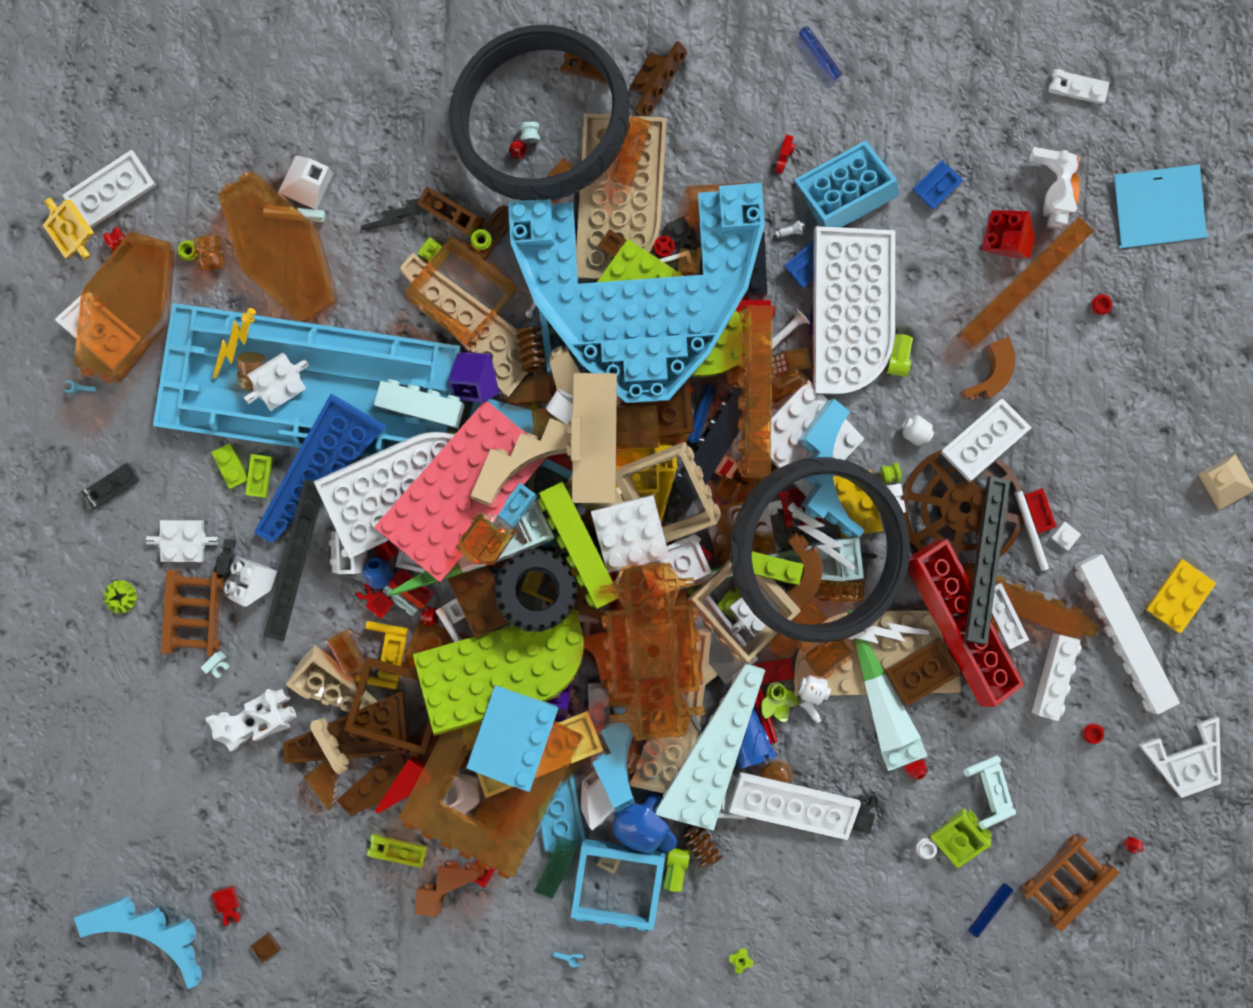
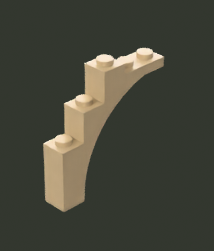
M550 418L541 441L533 434L526 433L524 435L520 433L511 456H508L509 453L499 448L496 450L490 449L472 491V500L492 507L500 490L519 470L539 459L557 454H567V443H571V435L567 433V424L558 418L555 420Z

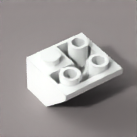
M296 155L278 193L317 210L334 173L329 167L317 161Z
M236 556L230 568L231 572L228 581L224 585L223 596L246 607L271 591L277 571L268 566Z
M596 770L582 781L580 809L592 830L601 825L605 818L615 811Z

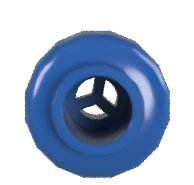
M382 558L369 560L363 568V575L368 585L374 589L388 586L393 578V572L389 563Z

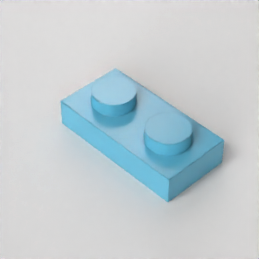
M519 483L505 501L503 509L496 518L512 530L538 496Z

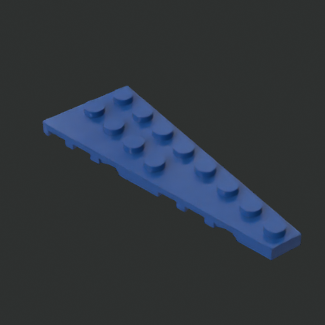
M330 394L254 533L273 543L294 521L305 478L316 481L349 466L383 432L387 425L339 397Z

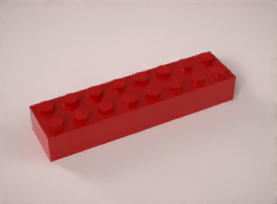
M948 539L933 541L910 556L908 572L980 707L998 706L1023 687L1024 683L992 622H990L988 643L986 645L964 641L972 584Z

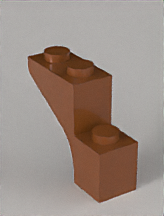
M446 860L445 863L438 866L437 884L427 882L416 890L415 914L431 917L440 914L446 894L481 877L484 874L485 867L478 866V863L474 862L458 864L457 860Z

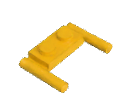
M367 621L366 629L386 633L381 661L402 666L408 628ZM379 670L378 678L369 676L367 684L397 690L400 675ZM357 674V676H356V682H358V683H359L361 674Z

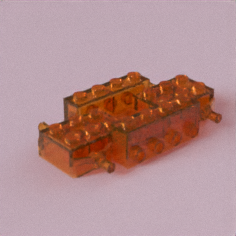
M670 562L624 565L620 567L614 583L611 585H599V589H608L599 590L600 595L613 593L624 607L604 610L605 616H602V627L606 629V637L603 638L604 650H608V659H605L606 672L610 674V680L607 681L608 694H611L614 699L631 697L625 713L610 715L611 724H627L636 740L685 736L690 719L696 715H705V711H702L705 710V706H689L681 692L700 691V685H703L702 672L698 671V663H701V653L696 647V642H699V630L695 629L694 620H698L697 608H693V604L689 602L675 603L680 588L694 586V582H688L694 581V577H678ZM651 645H656L659 648V653L655 657H650L647 654V649Z

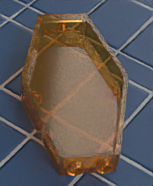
M253 171L244 172L239 176L238 181L228 183L222 187L223 191L218 193L220 204L239 266L250 279L297 320L304 323L339 301L322 240L314 222L265 179Z
M130 231L86 284L80 299L74 365L81 375L92 378V376L99 377L100 380L110 384L113 382L121 384L166 328L170 319L175 251L170 242Z

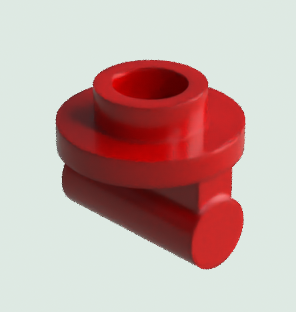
M924 758L904 765V769L910 779L921 780L928 772Z

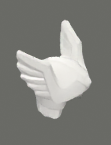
M452 775L453 779L447 789L446 797L441 799L440 803L443 807L452 809L456 815L470 825H479L469 812L479 803L480 781L478 776Z

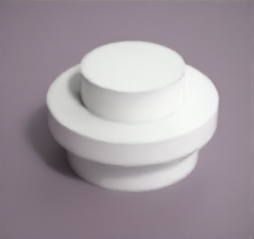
M923 838L918 841L916 852L923 859H931L937 853V845L932 839Z

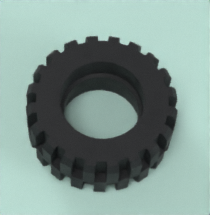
M534 549V551H523L505 563L495 582L494 596L498 605L497 608L507 622L509 621L515 628L523 629L526 632H543L554 628L568 617L576 602L577 588L575 585V575H572L570 566L563 562L564 559L560 556L556 557L553 555V552H543L541 549ZM531 571L545 573L552 579L555 585V598L549 607L540 611H531L524 608L516 597V584L524 574Z

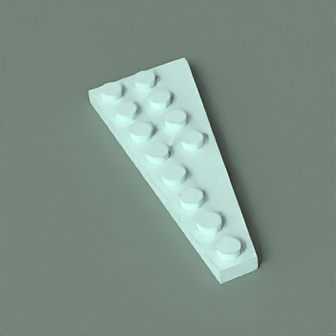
M746 663L742 664L731 682L732 685L728 692L722 697L714 715H711L703 733H700L686 756L683 766L674 776L669 789L663 794L664 797L658 807H655L654 813L656 815L714 831L765 672L763 668Z

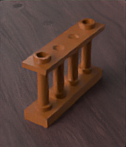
M166 570L161 654L175 653L178 647L207 649V656H213L220 650L221 641L218 639L220 596L221 589L224 587V577H222V574L212 572V578L183 577L181 570ZM182 585L210 586V599L183 598L179 595L180 587ZM181 606L210 607L209 620L180 618L178 610ZM180 626L209 628L208 640L179 639L177 637V628Z
M1079 833L1070 836L1066 841V845L1032 879L1025 881L1020 890L1027 899L1033 895L1052 914V918L1049 921L1060 932L1120 873L1108 862L1101 864L1083 846L1087 839ZM1076 851L1096 870V874L1091 879H1086L1068 861ZM1061 866L1081 884V889L1076 894H1072L1053 875ZM1046 881L1066 899V904L1061 909H1058L1039 890Z

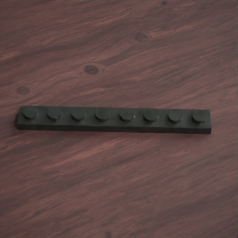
M993 476L987 477L964 641L982 645L988 643L1010 480Z
M305 478L263 637L283 642L286 637L322 501L313 482L314 480Z

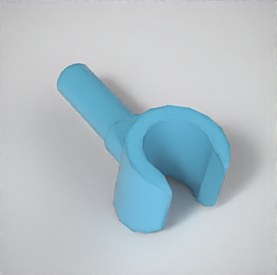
M66 380L65 383L72 384V388L64 391L75 394L82 390L96 392L97 388L96 386L79 385L78 382Z
M558 952L553 954V957L568 961L571 967L582 966L576 963V958H584L582 954H573L571 956Z

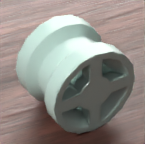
M520 123L519 130L522 133L520 141L526 144L540 142V135H538L539 123Z

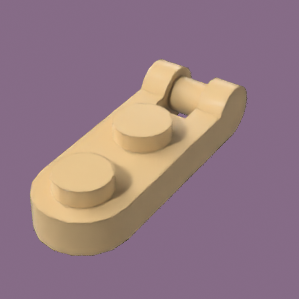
M326 719L314 720L310 724L311 731L329 763L337 774L345 772L348 769L347 765L349 762L347 757L340 753L336 738L330 735L327 730L328 721Z

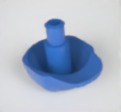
M650 792L644 804L638 805L634 803L618 812L615 811L612 824L613 833L628 848L643 853H651L655 850L669 852L676 847V837L669 830L668 825L654 813L655 807H658L662 800L659 794Z

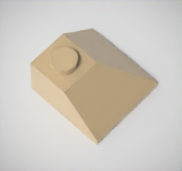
M1236 454L1198 474L1218 510L1253 492V484Z

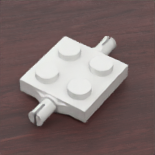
M284 353L279 354L247 374L253 384L254 391L244 396L245 401L250 404L260 398L268 409L272 411L306 389L300 379L299 372L309 367V364L303 359L296 365H293Z
M160 520L159 536L146 537V540H154L146 541L147 545H159L161 562H203L206 545L218 546L219 541H217L219 540L218 537H206L204 520Z
M758 584L766 600L779 613L780 607ZM780 585V588L785 592L786 589H783L784 587ZM742 597L728 607L735 615L737 621L736 624L728 629L729 632H732L731 635L735 636L741 629H744L753 638L766 626L752 613Z

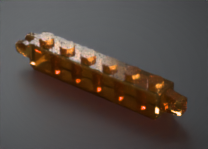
M967 569L965 573L972 584L974 569ZM997 575L996 584L1002 583L1018 616L1069 637L1077 638L1082 634L1096 637L1100 626L1089 620V616L1082 614L1084 610L1071 606L1069 609L1063 606L1064 602L1052 598L1051 601L1044 598L1045 594L1035 590L1030 593L1025 591V586L1015 582L1013 585L1006 583V578Z

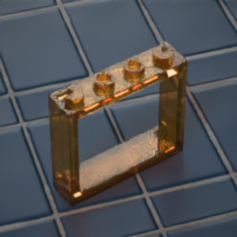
M451 236L404 292L405 299L471 348L516 295L518 286L511 281L512 278L503 276L495 265L486 263L479 253L469 250L463 241L460 242ZM452 252L506 293L474 332H471L419 292Z

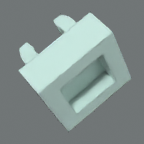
M217 652L201 669L206 674L212 672L215 677L219 678L222 676L218 671L219 666H222L225 670H228L230 666L228 663L223 662L227 657L222 652Z

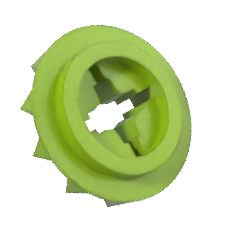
M118 580L106 586L107 588L103 593V603L106 604L108 610L115 613H126L134 607L137 601V593L132 584L127 581ZM117 592L119 594H127L121 599V603L119 600L112 599L117 596Z

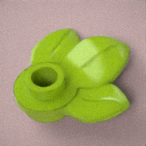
M779 682L770 683L766 689V697L761 702L763 717L766 719L773 715L777 720L787 722L790 707L799 705L798 698L794 696L792 690H787L783 684ZM774 689L777 690L776 696L773 694Z

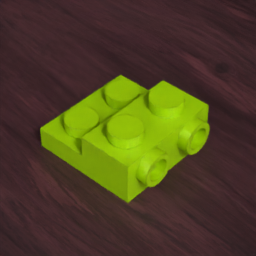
M965 808L949 817L947 823L931 833L930 836L957 868H960L991 846L990 837L992 835L988 828L981 829L977 823L976 815L971 810L967 812Z

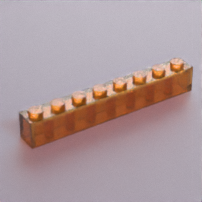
M1080 216L1073 220L955 336L969 350L976 347L1094 230Z
M747 305L743 307L739 315L740 323H743V332H740L739 343L742 345V353L739 355V365L742 366V375L739 376V387L742 388V396H739V409H742V418H739L738 428L742 430V436L738 441V450L741 452V460L738 461V472L741 473V477L765 478L771 473L772 306Z

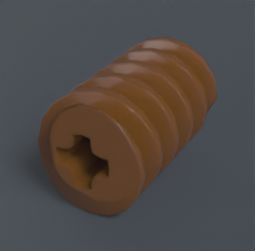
M526 326L520 328L516 333V338L519 339L517 346L520 347L518 353L521 355L519 361L522 363L520 368L524 372H537L545 369L541 364L545 363L546 359L540 358V356L545 354V351L538 349L543 347L544 343L537 342V340L543 338V335L536 334L542 330L540 326Z
M690 824L685 828L681 838L688 837L689 840L685 845H693L690 853H698L694 857V860H702L698 867H708L722 859L723 856L718 855L720 850L713 848L715 842L713 840L709 841L711 835L705 833L707 829Z

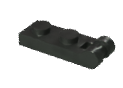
M125 463L90 487L80 491L78 495L81 499L85 500L87 503L86 507L90 512L140 481L131 465ZM95 492L99 496V498L96 500H94V498L92 497V494H94Z

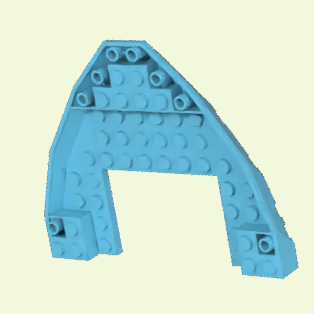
M762 183L719 186V191L698 193L703 275L578 284L573 202L552 204L550 199L508 202L510 243L535 305L578 361L591 373H614L617 375V396L625 403L670 400L710 355L748 290L765 226Z

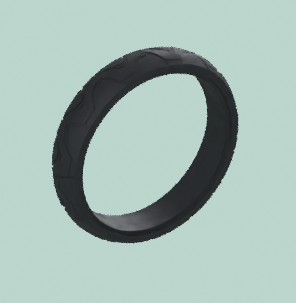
M530 25L508 31L489 41L466 64L458 77L451 97L449 109L450 130L455 149L464 166L476 179L492 191L505 197L522 201L556 200L570 196L589 186L614 162L626 138L630 117V100L627 85L619 67L609 53L587 35L566 27ZM556 50L578 56L599 71L608 83L612 95V110L608 127L600 143L582 162L563 173L534 179L514 177L502 173L481 159L474 151L471 143L469 117L473 100L485 79L506 61L527 52Z
M832 457L801 459L778 468L760 481L745 499L738 512L730 543V562L732 564L731 569L734 581L741 597L752 613L767 627L780 635L811 643L843 640L872 626L886 613L897 598L906 578L910 558V538L906 518L891 490L882 480L876 478L873 473L850 461ZM833 474L857 485L875 504L886 532L887 552L885 564L875 589L856 610L832 622L801 624L790 621L778 613L762 594L753 570V538L764 510L784 488L809 476Z

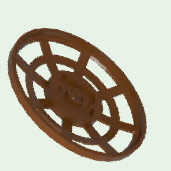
M939 450L922 460L907 478L903 488V495L901 496L906 512L903 514L906 518L910 542L917 551L924 548L920 541L929 535L936 541L943 540L944 538L937 533V530L946 525L956 531L953 543L950 541L949 543L958 558L959 551L977 549L978 542L968 545L961 544L964 532L976 531L979 536L985 490L975 485V479L971 482L966 479V483L955 484L948 474L958 470L954 466L945 469L937 460L943 456L941 454L942 450ZM1000 458L996 459L995 462L1007 473L1001 479L1012 481L1016 491H1022L1018 479L1009 466ZM930 464L937 474L929 481L923 494L910 492L917 476ZM987 470L980 473L986 478L990 476L995 477ZM941 479L948 489L945 490L941 498L930 496L933 487ZM908 500L921 502V516L926 528L916 534L913 532L909 520ZM962 502H967L970 506L969 511L965 514L959 510V505ZM1008 502L1004 525L1006 521L1017 523L1009 541L1000 550V557L1013 545L1024 521L1020 509L1019 515L1008 513ZM928 504L939 506L941 518L932 524L928 515ZM975 562L960 563L963 569H974Z

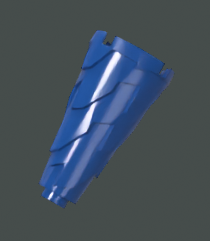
M754 709L752 710L735 765L737 769L764 762L767 758L777 757Z

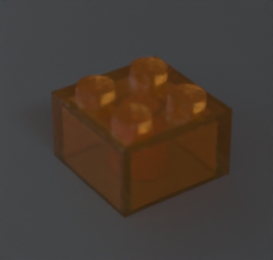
M479 513L472 519L468 530L460 536L459 543L455 548L472 563L494 565L517 533V530L501 516Z

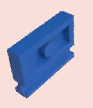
M943 159L912 189L932 211L964 181L950 166L944 163Z
M814 240L783 266L801 289L814 280Z

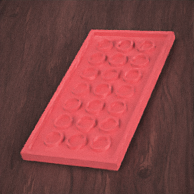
M485 401L374 528L441 583L495 520L496 516L503 509L505 501L518 484L525 485L548 457L534 461L514 474L500 490L492 507L472 500V491L490 449L496 450L499 448L509 453L508 456H511L520 433L526 435L522 429L488 401Z

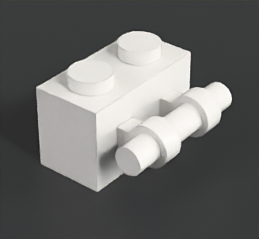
M330 531V540L328 542L329 546H331V558L329 560L330 565H332V573H363V568L368 562V552H362L349 559L337 532Z

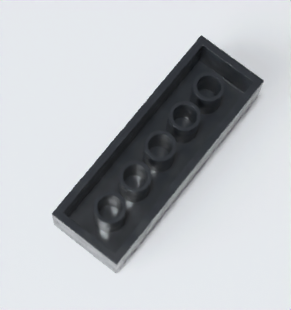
M743 380L739 384L735 382L727 394L730 399L728 402L725 400L722 402L716 412L719 414L718 418H713L705 429L708 431L706 437L701 436L694 447L698 450L694 454L693 460L696 466H699L702 470V479L705 485L763 395L762 392ZM687 469L683 473L679 471L673 480V483L676 484L673 489L692 501H696L699 495Z

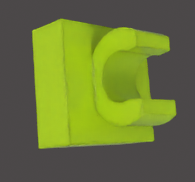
M429 237L417 254L435 267L447 250Z

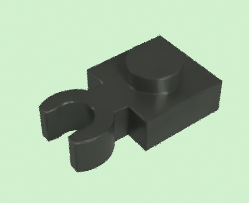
M685 216L665 224L674 244L680 243V253L685 252L684 246L686 245L690 246L692 251H695V244L688 239L693 234Z
M224 539L223 552L217 557L215 563L218 574L228 575L231 572L230 568L234 559L233 551L236 546V540Z
M860 795L858 800L861 805L852 830L871 834L875 813L870 812V809L874 807L875 799L871 797L870 802L864 804V796Z

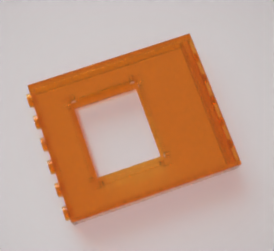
M556 721L553 722L530 792L522 790L502 832L443 803L469 750H473L482 722L440 735L398 818L403 821L402 826L412 831L414 828L421 830L420 835L429 840H432L434 837L441 841V846L449 850L452 847L460 850L459 855L469 860L471 857L479 860L478 865L488 870L490 867L497 869V874L505 879L516 877L584 738V735Z

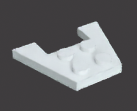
M1213 717L1197 723L1203 740L1202 744L1166 756L1160 738L1138 744L1178 796L1182 798L1221 784L1219 717Z

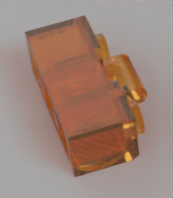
M634 116L630 117L626 138L614 171L613 182L630 187L634 186L651 129V121Z
M811 599L800 608L801 611L791 621L801 624H823L828 617ZM779 633L767 643L780 659L783 657L785 659L789 658L795 652L793 648L796 646L803 653L814 644L811 642H802L800 644L798 640L790 639Z

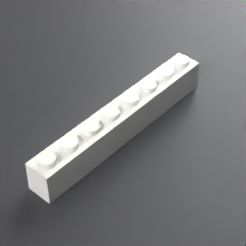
M1095 554L1074 565L1077 570L1075 571L1076 577L1080 582L1084 583L1086 596L1090 601H1093L1096 607L1094 608L1096 615L1099 619L1103 620L1106 634L1108 637H1112L1115 643L1113 645L1115 652L1122 657L1125 662L1123 663L1125 671L1129 675L1131 674L1135 690L1141 693L1144 699L1142 704L1145 709L1158 715L1178 705L1180 702L1103 554Z

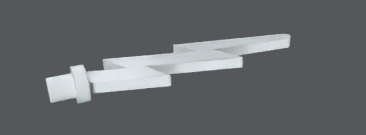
M791 503L788 509L793 513L792 516L806 523L797 527L824 543L816 545L818 548L851 570H855V566L833 549L843 547V545L816 529L825 525L808 516L801 507L798 508L794 503Z
M886 622L890 630L870 626L864 630L865 632L862 631L848 639L854 640V638L879 643L874 636L879 635L905 641L899 632L928 635L929 631Z

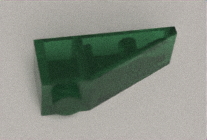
M556 835L533 892L553 899L576 852V842Z

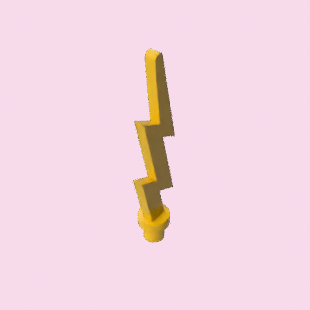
M248 308L247 312L242 314L241 328L234 320L228 346L223 339L213 373L214 379L217 378L225 357L228 358L231 365L233 364L239 338L245 346L250 325L255 320L256 311L253 308Z

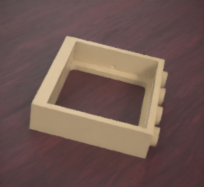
M686 442L616 469V483L626 502L640 498L631 479L632 474L675 457H681L706 511L662 527L666 543L717 524L721 515L718 505L714 504L711 498L712 492L710 487L705 485L702 479L703 473L701 468L696 466L693 460L694 453L690 447H687Z
M729 560L686 601L690 604V610L703 618V624L710 631L713 630L718 635L717 640L723 646L729 647L733 658L738 662L746 663L778 633L765 626L744 647H740L703 606V599L732 573V564ZM755 575L757 583L780 607L779 613L791 621L801 610L773 579Z

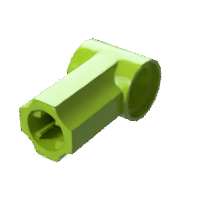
M895 334L892 354L886 365V374L908 377L911 366L909 357L913 337Z
M674 848L668 852L664 889L673 892L682 891L690 851Z

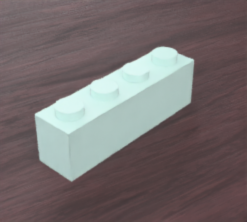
M388 379L387 382L380 381L374 403L375 406L450 427H459L465 405L459 402L460 398L448 395L447 398L440 397V393L433 390H428L427 393L419 391L420 387L410 384L407 385V388L399 386L400 382Z

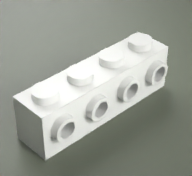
M1055 633L1052 634L1032 713L1059 721L1060 717L1063 716L1065 711L1064 700L1070 692V678L1073 677L1076 670V665H1074L1075 659L1081 651L1080 640Z

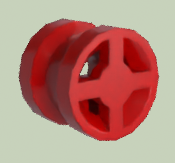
M118 226L114 227L112 232H106L102 235L113 252L118 251L120 246L129 244L126 235Z
M668 236L658 237L654 243L655 255L660 259L672 256L674 252L673 240Z

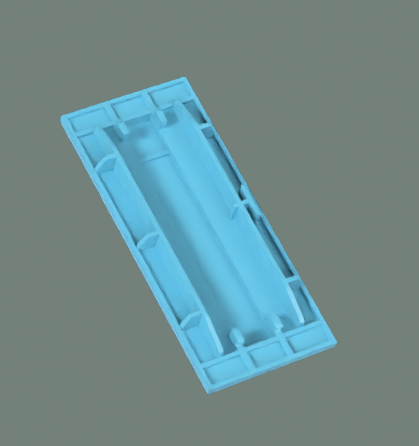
M172 303L153 426L301 448L329 395L333 394L387 425L383 432L358 457L367 458L419 434L428 432L448 433L449 426L382 409L375 406L374 403L380 381L387 382L388 379L400 382L399 386L407 388V385L410 384L420 387L419 391L427 393L428 390L439 392L440 397L447 398L448 395H451L448 379L456 355L461 349L458 345L255 315V320L249 328L245 346L239 338L233 364L231 365L228 358L225 357L217 378L214 379L213 373L221 343L224 339L228 346L233 322L235 320L241 328V316L243 313ZM281 353H284L293 365H296L303 359L307 361L309 367L299 372L300 379L306 387L302 392L272 411L268 409L260 398L250 404L245 401L244 396L254 391L253 384L247 374Z

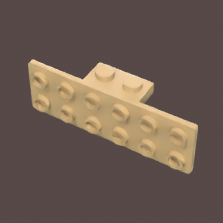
M574 373L573 417L567 424V433L571 434V443H567V456H571V461H573L572 501L574 503H615L617 375L614 373Z

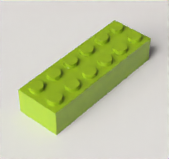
M563 482L540 492L537 503L542 512L546 511L549 517L546 520L551 531H556L558 535L556 538L557 544L561 550L565 549L568 555L565 557L566 562L570 568L574 567L577 573L575 576L576 582L579 587H584L587 593L584 597L589 607L593 606L595 609H598L619 598L620 596Z

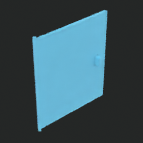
M1200 164L1114 175L1120 235L1119 249L1209 237V235H1206Z

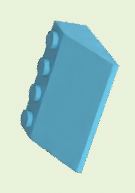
M866 140L794 179L796 186L820 227L841 228L899 196L898 180Z
M495 685L466 768L507 785L530 792L558 707Z

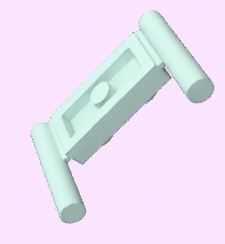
M997 755L964 769V774L967 777L980 772L991 812L996 814L979 822V826L983 830L1016 815L1015 809L1012 808L1013 805L1000 765L1001 759Z

